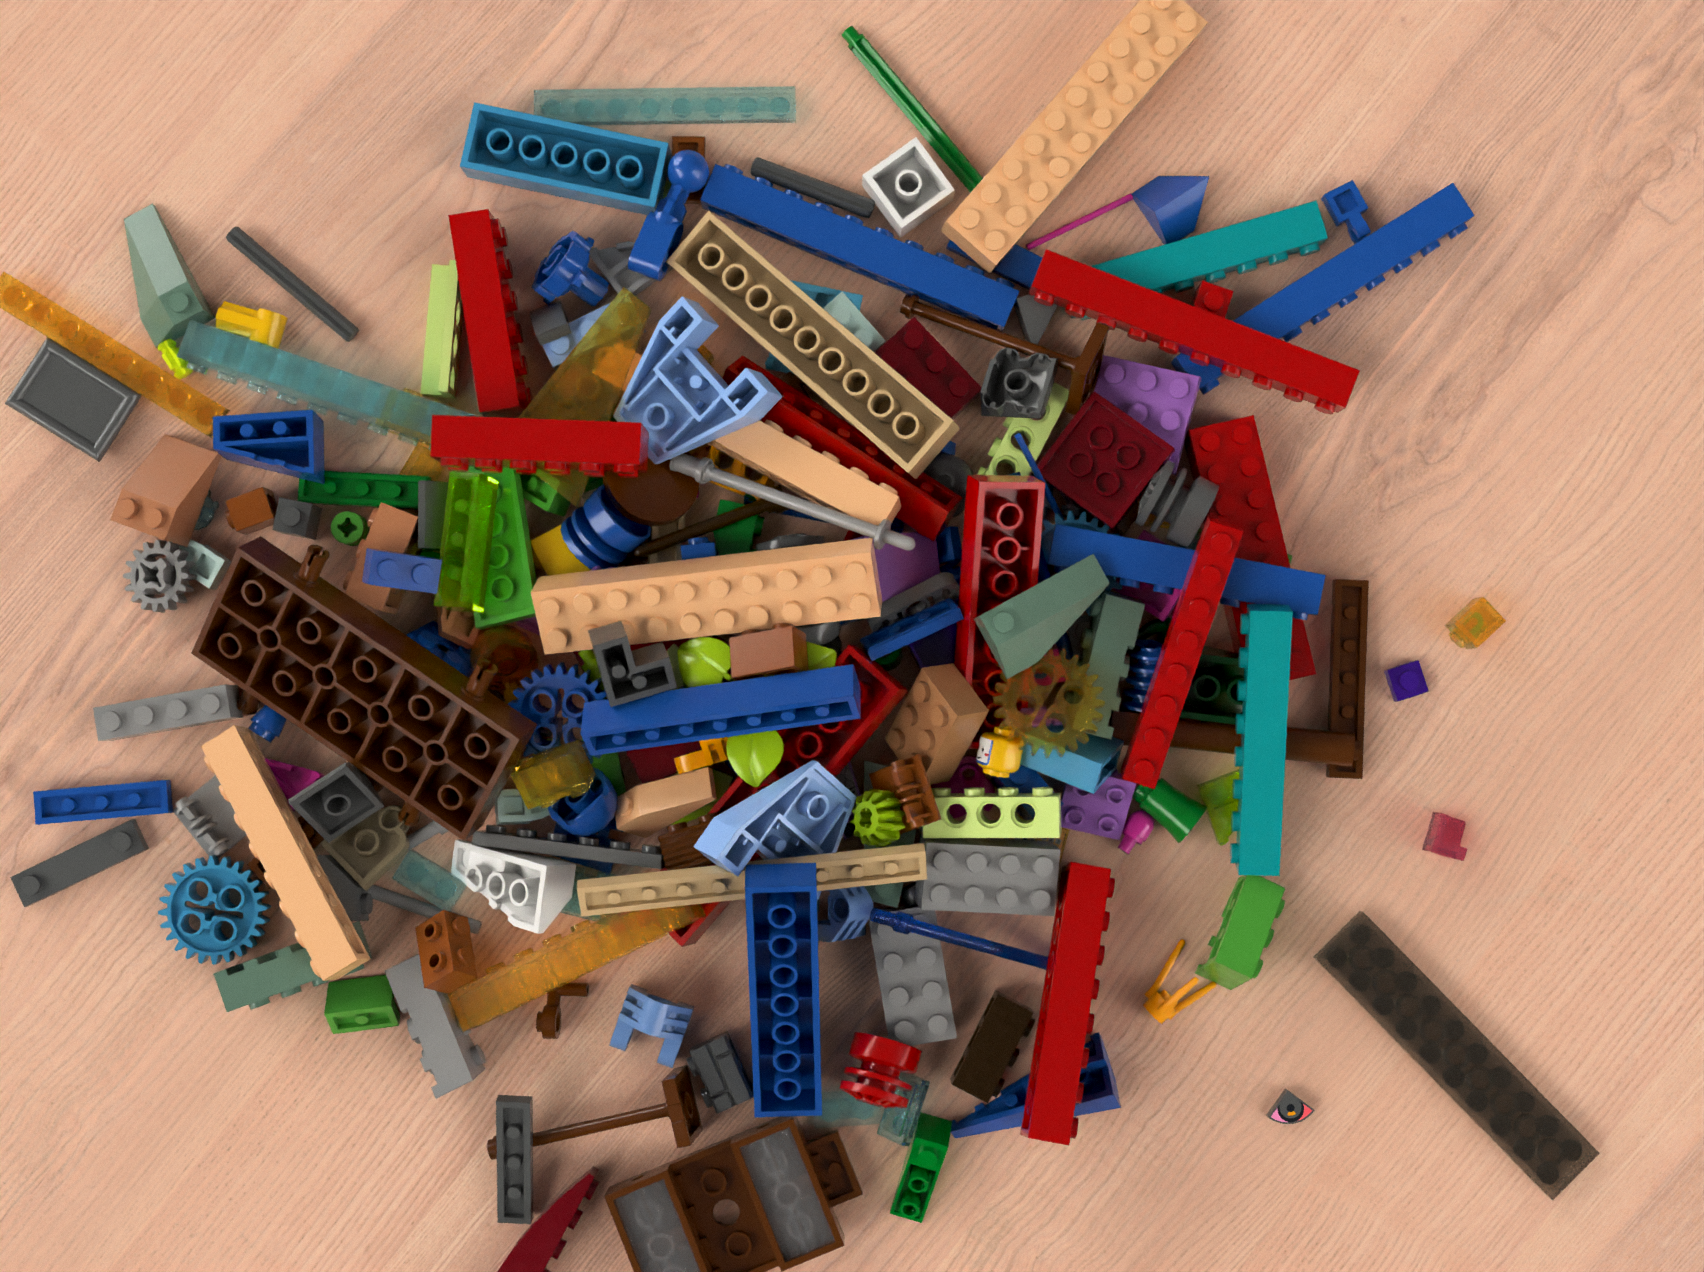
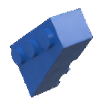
M314 410L213 416V449L226 460L325 485L324 421Z

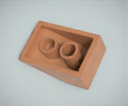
M164 434L122 488L110 520L160 539L188 547L221 455Z

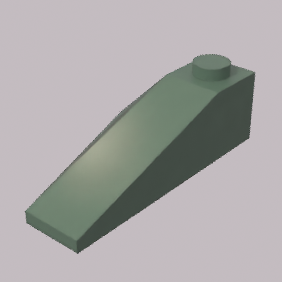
M1094 554L974 619L1006 679L1038 663L1110 584Z

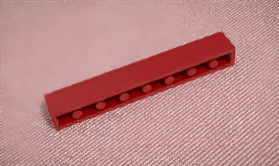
M742 355L726 368L722 379L728 385L745 368L761 372L783 396L760 421L765 423L766 420H770L783 429L782 433L791 438L797 435L808 441L812 445L811 449L820 454L823 451L831 453L840 460L839 464L850 470L851 467H856L869 476L868 480L879 486L880 483H885L898 492L897 496L902 506L895 518L900 519L914 528L920 535L929 538L933 542L948 526L962 500L961 496L924 472L917 479L913 478L862 432Z
M1210 516L1206 517L1121 767L1123 780L1152 789L1156 787L1244 532L1238 525Z

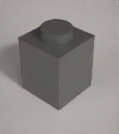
M279 497L272 530L287 535L316 540L322 508L310 503Z

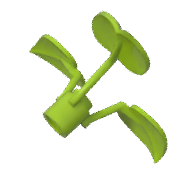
M698 637L688 640L679 646L677 650L679 669L683 682L687 687L723 683L724 678L730 682L737 681L731 678V674L727 673L731 669L730 647L723 641L711 637ZM807 642L809 670L835 667L837 658L835 650ZM774 730L728 737L726 751L728 760L737 775L749 785L759 787L781 762L784 744L779 733Z

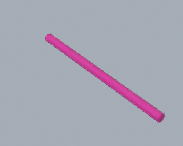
M1130 193L1026 244V247L1029 251L1133 200V196Z

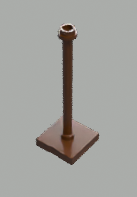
M906 294L900 307V313L904 314L908 319H912L914 315L997 345L1015 349L1017 352L1028 356L1042 353L1047 354L1050 358H1058V366L1071 371L1072 379L1065 412L1076 415L1083 406L1097 378L1109 331L1108 326L1096 323L1081 356L1077 355L1076 358L920 303L919 296L915 294L912 296Z
M688 1065L674 1068L661 1081L666 1103L533 1133V1147L663 1117L671 1119L677 1149L691 1146L703 1131ZM496 1136L487 1142V1150L491 1160L497 1159Z

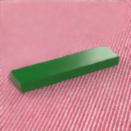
M325 471V485L299 478L297 501L316 505L379 508L382 502L397 509L418 510V480L432 481V478L415 475Z

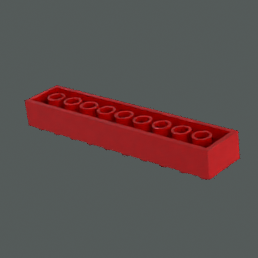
M848 645L836 659L835 667L854 665L861 687V719L777 730L784 744L783 757L777 768L759 787L749 785L738 776L708 814L718 812L719 815L812 760L819 762L836 778L907 694L908 690L875 660L871 661L866 652L860 647ZM754 853L749 862L764 859ZM731 901L647 909L644 911L681 947L695 944Z

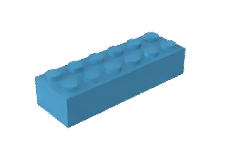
M474 102L460 167L468 178L648 215L651 211L655 212L659 201L663 198L667 180V166L672 153L669 143Z

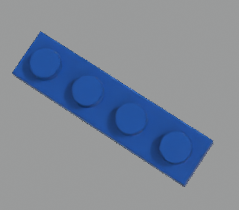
M171 780L33 792L36 825L173 813Z

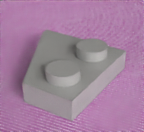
M630 241L617 243V247L598 250L597 247L591 248L589 256L620 298L628 294L630 299H632L657 280L628 269L629 257L635 244ZM669 266L667 273L673 269L672 266Z

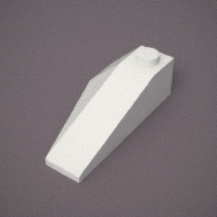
M460 839L455 840L451 867L453 875L473 892H480L489 900L488 904L493 909H500L508 916V921L513 926L537 934L544 933L572 898L576 864L556 858L510 849L472 845L471 841Z

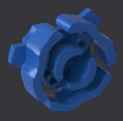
M571 231L566 236H562L550 249L548 258L545 257L541 261L534 275L532 289L544 297L543 302L547 305L556 297L565 295L569 291L591 307L596 306L603 299L608 291L609 282L587 267L590 260L589 251L594 244L592 238L584 239L577 232Z

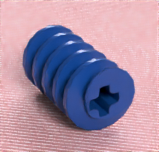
M1138 639L1135 645L1139 646L1140 650L1129 652V656L1137 659L1138 663L1129 664V670L1136 672V675L1125 678L1127 683L1134 685V688L1124 689L1123 691L1124 695L1132 698V701L1122 702L1121 706L1125 709L1135 712L1141 711L1163 643L1154 640Z

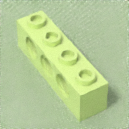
M1054 382L1045 413L1040 420L1006 417L1002 426L1008 428L1003 439L996 437L987 454L993 457L987 469L981 466L977 475H998L996 466L1000 463H1008L1013 468V475L1029 476L1032 469L1022 450L1016 449L1012 445L1011 437L1018 433L1024 435L1028 439V449L1036 462L1068 400L1069 390Z
M981 787L964 788V793H951V788H931L941 820L922 826L923 838H1060L1061 793H1053L1052 787L1032 788V793H1019V788L1016 787L998 788V793H985V788ZM1024 803L1031 805L1034 808L1035 817L1031 820L1021 819L1017 814L1018 805ZM953 804L962 805L967 812L966 819L961 821L953 819L949 812L950 806ZM995 804L998 806L1001 812L1000 818L998 820L987 819L983 814L984 805Z

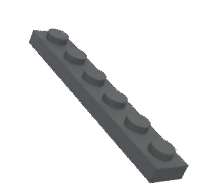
M486 825V830L476 831L473 833L472 845L655 869L666 868L663 854L661 853L662 849L657 845L643 844L642 850L630 848L631 842L611 840L610 846L599 844V838L580 836L579 842L568 840V834L549 832L547 837L537 836V830L519 828L517 833L506 832V826Z

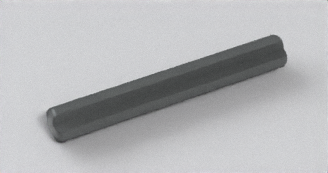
M755 158L751 166L752 176L764 178L773 184L862 217L870 218L874 210L875 201L762 158Z

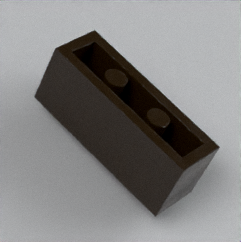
M995 990L950 1078L951 1084L986 1103L989 1102L991 1096L997 1097L1005 1082V1079L1001 1077L1006 1067H1012L1018 1058L1020 1049L1016 1047L1021 1037H1028L1034 1026L1035 1019L1031 1018L1034 1013L1032 1009Z

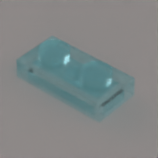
M413 849L408 851L392 877L393 880L442 910L449 912L453 910L467 887L455 875Z
M900 1073L899 1079L913 1086L911 1092L895 1091V1094L909 1099L907 1108H885L877 1134L899 1145L910 1146L930 1081L914 1074Z
M843 1091L822 1092V1116H814L815 1128L881 1124L880 1107L858 1101Z

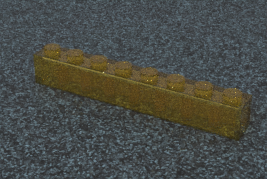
M701 904L601 914V919L590 923L588 919L570 927L572 933L563 938L561 934H557L543 940L542 944L544 947L535 952L532 948H528L513 956L515 961L506 966L504 962H500L485 969L486 976L478 980L475 978L458 990L447 994L462 1031L478 1028L706 917Z

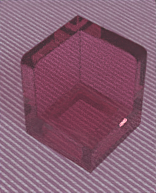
M1433 812L1422 850L1454 860L1464 861L1467 848L1461 847L1460 843L1466 825L1465 821L1450 817L1447 814Z

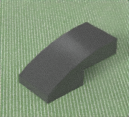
M561 299L530 311L534 332L540 345L571 334L569 321Z

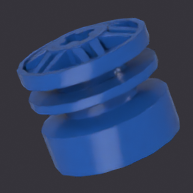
M604 485L598 487L585 500L584 507L577 508L572 516L565 519L560 529L563 540L569 550L591 570L595 566H600L602 569H607L610 566L617 568L618 564L627 558L628 552H633L651 534L650 526L629 520L613 506L606 494Z

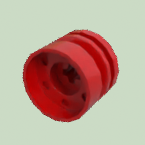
M855 1032L848 1055L861 1061V1067L844 1068L843 1073L857 1078V1081L841 1080L839 1090L848 1093L858 1101L882 1108L898 1107L906 1109L909 1099L895 1094V1091L911 1092L913 1086L899 1079L900 1073L915 1074L922 1051L888 1038Z

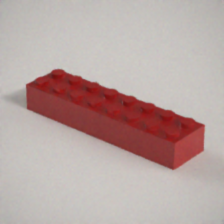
M1254 415L1188 430L1184 444L1193 482L1201 476L1219 485L1217 495L1206 517L1210 516L1238 525L1244 531L1235 558L1291 568ZM1241 602L1240 608L1223 605L1233 649L1236 653H1239V647H1245L1246 634H1240L1241 614H1247V604L1252 603ZM1292 618L1289 680L1316 674L1304 621Z
M967 475L958 603L964 619L957 622L954 665L989 710L968 749H977L979 747L980 737L983 733L994 732L995 726L1005 727L1003 724V713L1007 709H1017L1020 711L1022 708H1028L1031 666L1006 679L974 619L1038 584L1045 482L1034 476ZM1024 726L1020 729H1013L1015 730L1014 736L1019 739L1026 732Z
M1070 862L1062 867L1020 1135L1027 1138L1069 1145L1070 1138L1075 1139L1077 1135L1078 1118L1074 1117L1075 1104H1081L1084 1091V1083L1079 1082L1081 1068L1086 1069L1088 1064L1089 1048H1085L1084 1045L1086 1034H1091L1093 1030L1094 1014L1090 1013L1091 1000H1096L1098 997L1100 980L1095 979L1097 965L1101 966L1103 963L1105 946L1100 945L1102 931L1107 932L1110 920V912L1105 911L1107 898H1112L1115 888V878L1110 877L1111 869L1076 862Z

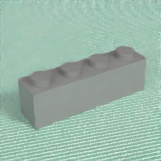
M225 684L95 707L93 712L98 741H114L243 718L242 709L239 711L236 707L237 701L240 699L238 685Z

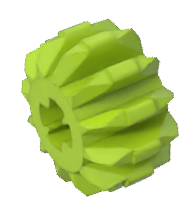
M870 789L861 796H857L856 806L852 808L854 819L849 823L855 825L854 836L859 837L862 844L885 847L900 839L899 830L906 828L902 822L905 812L900 810V799L895 798L894 792Z

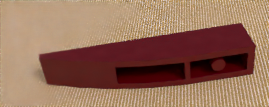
M594 1166L566 1188L538 1216L518 1240L498 1272H551L545 1267L551 1257L556 1260L559 1258L567 1243L566 1240L562 1239V1236L567 1227L574 1230L583 1214V1211L578 1209L584 1197L590 1200L600 1183L594 1179L599 1171L598 1168Z

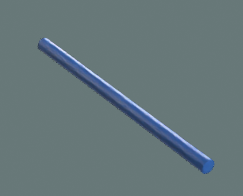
M1020 433L1016 434L1015 438L1035 477L1045 482ZM1045 482V496L1055 514L1059 513L1063 520H1065Z

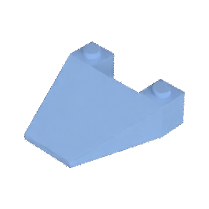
M683 296L659 320L613 415L617 422H639L643 424L649 432L648 457L657 465L760 421L783 397L761 372L745 368L730 385L722 379L697 351L719 325L698 302Z
M812 760L714 817L693 847L714 864L736 876L740 875L754 853L764 860L836 853L857 797L819 762ZM817 891V901L822 891Z

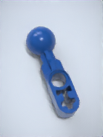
M693 150L679 151L670 159L667 166V175L672 185L667 197L659 201L655 212L651 211L647 215L629 257V270L657 281H662L670 266L666 261L677 249L682 238L684 229L682 222L687 213L685 203L689 193L703 188L709 178V166L706 159L700 153Z

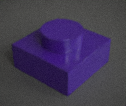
M1419 660L1384 670L1394 702L1429 692Z

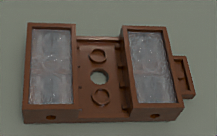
M797 1116L777 1117L610 1186L604 1198L634 1272H766L778 1266L782 1272L843 1247L845 1235L833 1207L863 1195V1191L838 1129L806 1141ZM724 1199L734 1201L740 1211L738 1219L729 1225L718 1222L713 1213L714 1206Z

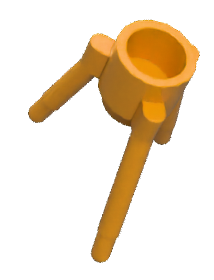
M1183 939L1178 942L1152 987L1144 993L1148 1000L1143 1006L1160 1024H1163L1167 1019L1171 1020L1178 1012L1217 986L1216 982H1211L1179 1003L1177 1001L1199 982L1197 977L1192 978L1173 995L1165 989L1160 993L1158 992L1186 943Z

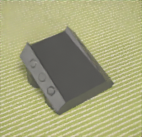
M1004 348L997 352L995 357L990 359L980 391L981 416L1040 419L1045 413L1057 374L1058 358H1050L1047 354L1035 353L1030 357H1020L1019 353L1011 348Z

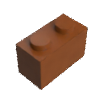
M779 623L773 625L772 630L749 629L742 631L741 636L729 638L731 678L746 680L809 671L806 633L795 628L790 623Z

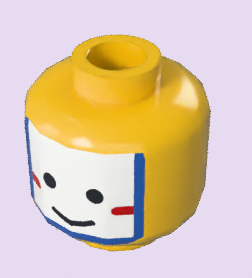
M995 726L994 732H986L981 735L976 762L983 768V773L1009 778L1010 773L1019 770L1024 743L1021 739L1014 736L1015 730Z

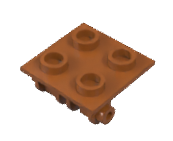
M920 754L905 760H897L890 763V766L869 774L873 789L894 792L895 798L900 799V810L905 812L902 822L906 827L899 830L900 835L941 820Z

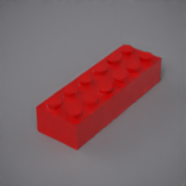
M489 209L448 215L479 413L484 417H530L529 407H533L534 403L530 387L527 388L524 382V375H528V364L525 355H521L518 344L523 343V333L520 323H516L513 312L518 311V301L515 291H511L508 280L513 278V269L510 259H506L503 248L508 247L506 229L501 227L499 218L495 219Z
M432 415L430 457L440 462V466L448 467V471L468 472L469 466L481 468L482 472L502 473L503 468H510L516 470L518 474L533 475L536 474L537 469H544L550 471L551 475L569 476L570 470H579L584 472V476L604 477V471L618 473V477L638 478V473H647L649 432L639 422Z

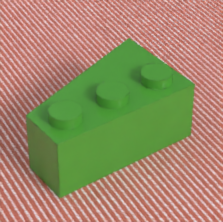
M1242 875L1239 877L1221 915L1224 918L1217 937L1212 935L1208 943L1209 946L1213 947L1208 961L1204 965L1199 964L1195 974L1216 982L1229 990L1242 985L1252 978L1255 979L1263 965V960L1260 959L1263 948L1269 946L1274 935V930L1271 929L1274 918L1280 916L1285 905V900L1282 899L1285 888L1257 875Z

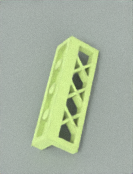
M450 260L449 265L432 264L420 392L423 396L456 398L463 305L455 260Z

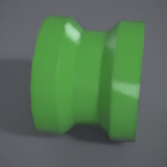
M350 511L337 514L331 523V533L334 538L340 543L349 546H358L362 539L366 540L370 530L368 522L364 517Z

